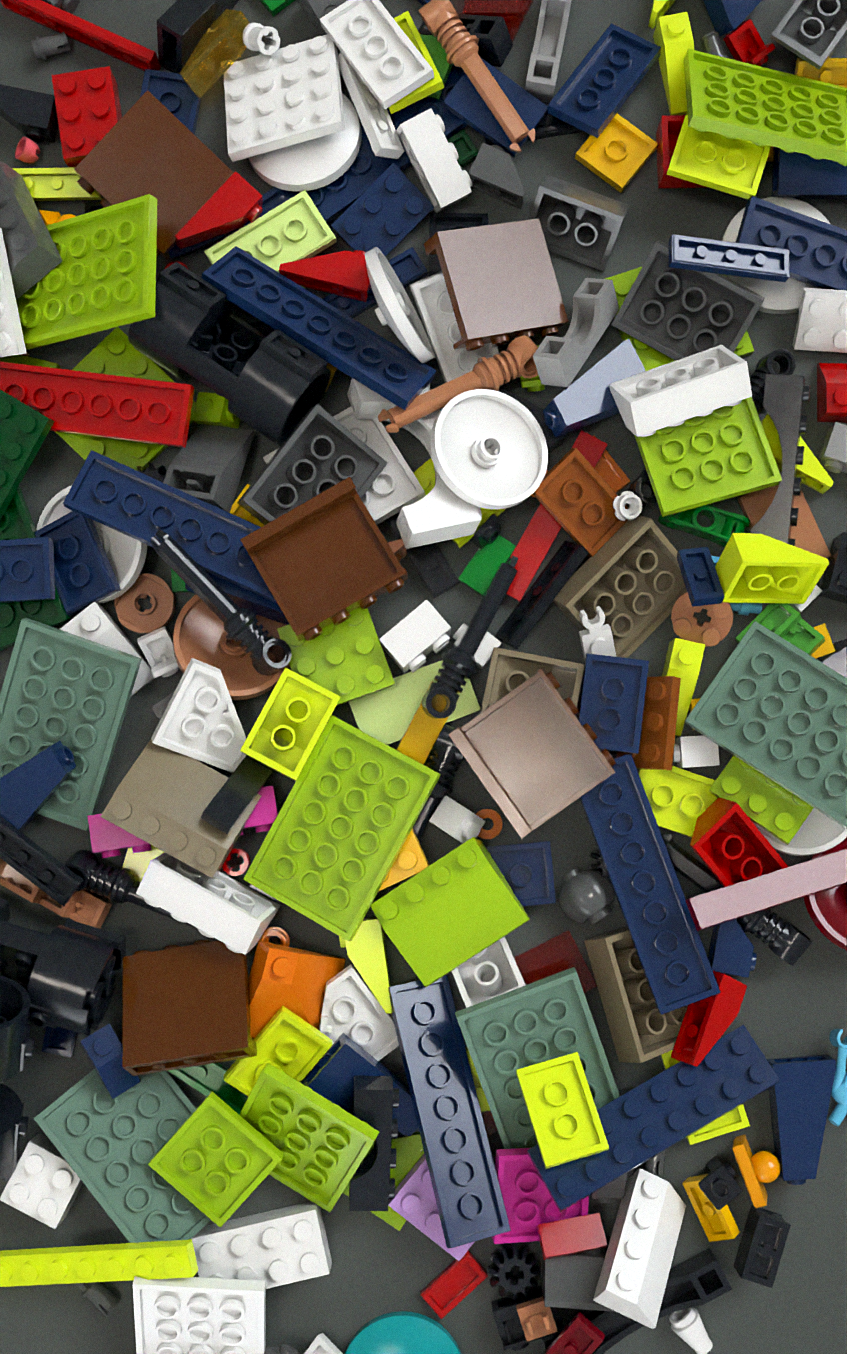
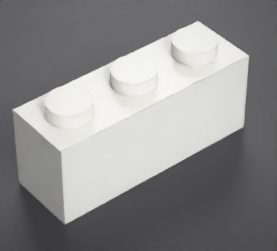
M432 108L400 124L396 132L431 204L434 206L435 212L438 213L472 193L470 188L472 187V181L467 171H462L457 162V159H459L458 152L452 142L448 143L443 133L445 126L441 117L438 114L435 115Z

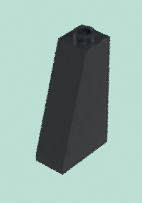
M177 0L157 20L158 61L160 65L172 73L186 75L239 0Z

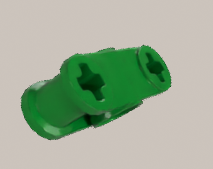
M708 504L678 512L675 515L671 514L664 517L660 515L658 517V522L668 528L684 531L712 541L724 548L731 537L733 527V533H743L745 527L750 525V520L745 516L727 512ZM697 516H707L711 520V526H700L696 519Z

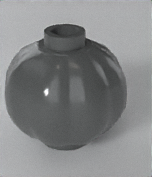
M575 868L563 877L565 884L560 891L559 902L563 913L571 921L584 924L589 920L592 926H594L613 912L609 905L615 901V893L611 883L608 881V877H602L600 871L586 870L580 872L578 868Z

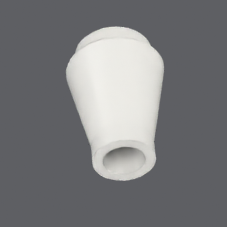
M690 1307L671 1313L669 1318L672 1323L671 1329L691 1346L697 1354H707L712 1349L713 1343L708 1337L697 1309Z

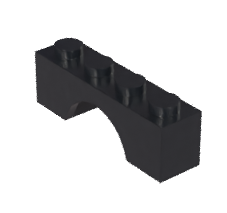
M354 1075L353 1116L378 1130L379 1134L374 1148L363 1159L349 1182V1211H388L389 1198H395V1178H390V1168L396 1169V1148H391V1138L397 1139L398 1118H392L393 1108H399V1088H393L392 1076Z

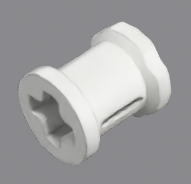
M252 22L243 31V43L249 50L259 51L264 55H271L280 46L278 31L273 27Z

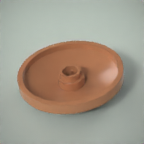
M197 594L194 595L180 611L173 632L174 655L182 673L184 674L191 658L220 669L232 700L254 698L274 688L285 667L268 676L257 672L250 658L252 653H246L244 651L246 647L241 648L239 646L240 640L235 642L234 640L227 639L225 637L227 632L224 630V622ZM256 615L257 625L262 624L264 626L262 631L268 630V637L272 635L274 638L280 639L277 628L283 627L286 624ZM267 652L268 658L272 662H276L275 656L271 652Z

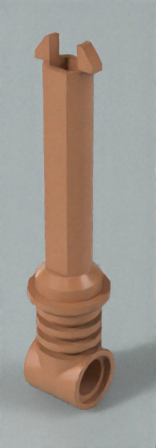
M430 0L418 12L434 37H437L438 42L445 49L447 62L463 69L512 142L509 146L510 150L518 153L522 152L517 143L527 136L534 143L535 129L533 128L529 131L478 55V38L467 32L450 0Z
M528 336L517 337L508 345L506 351L495 354L493 357L478 358L472 371L417 396L406 410L398 406L387 411L383 409L378 415V420L382 422L389 418L391 424L385 426L386 432L397 433L399 428L444 408L451 399L463 392L475 389L498 391L504 383L506 384L510 380L513 381L517 377L523 376L529 379L536 377L538 372L533 355L538 347Z

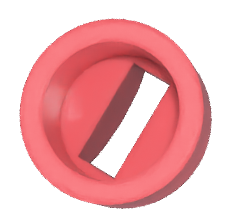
M24 136L18 142L15 158L24 163H35L39 159L36 154H40V148L36 142Z

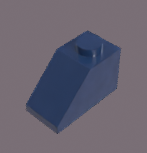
M735 919L713 926L707 956L712 971L749 978V972H753L755 969L757 955L753 953L754 946Z
M110 1024L81 1040V1047L112 1100L141 1082L138 1075L133 1076L122 1067L123 1046Z

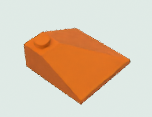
M258 941L248 979L251 1038H255L282 1006L319 1030L326 982L343 970L346 959Z

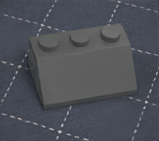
M547 174L539 186L529 219L539 218L548 251L604 272L630 205Z
M608 1246L606 1248L544 1260L542 1253L540 1278L544 1307L616 1312L593 1301Z

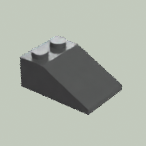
M796 0L775 28L770 38L817 69H820L847 36V0Z

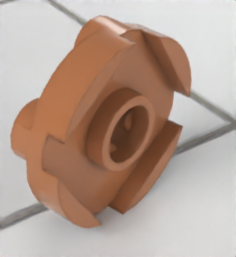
M149 573L139 575L135 583L124 594L114 599V606L120 623L138 634H148L163 626L166 627L172 620L176 609V597L170 586L160 577ZM147 596L151 597L150 603L152 607L145 609L144 612L139 611L141 606L137 603L140 598L145 600Z
M687 591L678 597L671 614L673 630L676 635L683 640L705 644V647L715 646L730 632L734 618L730 603L722 602L720 604L692 607ZM702 609L708 610L707 616L711 617V620L709 622L705 621L703 624L697 623L694 613H700Z

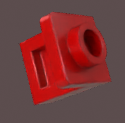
M751 19L745 20L723 38L735 60L761 66L768 61V54L776 48L773 42L764 44Z

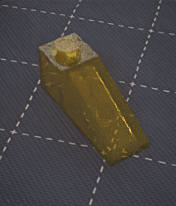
M226 9L206 30L179 75L198 98H201L247 49L243 43L242 36L245 27L250 22L242 11Z

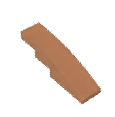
M0 858V885L32 903H38L62 917L70 918L76 922L99 929L101 928L112 906L110 902L88 890L82 889L81 891H76L70 901L63 907Z

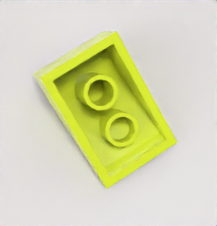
M732 533L715 565V569L724 593L723 602L804 604L829 565V561L825 557L763 534Z
M285 667L240 750L241 753L296 781L341 697Z

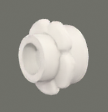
M631 491L622 492L613 501L615 516L622 521L636 519L642 511L641 499ZM626 503L629 504V508H628V509H625V504H626Z

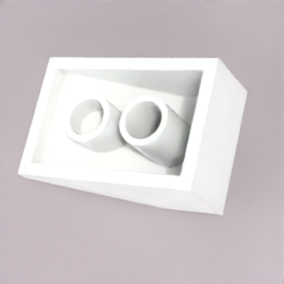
M95 601L60 628V630L142 658L131 697L155 679L151 673L150 665L104 607Z
M505 937L452 970L466 1008L525 986V982Z

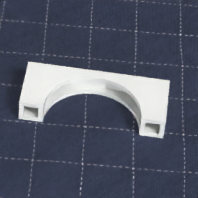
M352 378L347 396L356 419H378V415L383 409L387 411L397 406ZM430 384L423 390L421 394L430 391ZM440 410L403 426L404 429L421 441L429 452L431 459L430 435L433 423ZM435 465L434 488L421 500L402 507L396 524L406 549L473 535L482 519L480 507L472 505L457 496L444 483Z

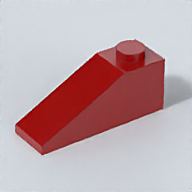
M235 171L175 235L176 245L183 249L242 228L248 221L252 223L263 211V196Z
M345 250L283 263L279 267L280 274L302 287L363 302L367 301L371 285L366 267V252L361 250L353 252Z
M713 971L721 993L688 1005L671 1054V1058L698 1067L738 1016L747 989V985L716 971Z

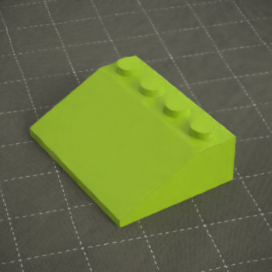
M474 837L370 906L385 933L425 987H428L530 920L482 840Z

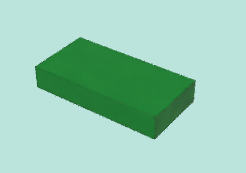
M499 535L493 543H487L482 550L480 548L477 550L458 580L483 597L501 563L506 564L516 546Z

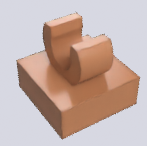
M543 1297L516 1305L526 1341L558 1332L551 1308L544 1307Z

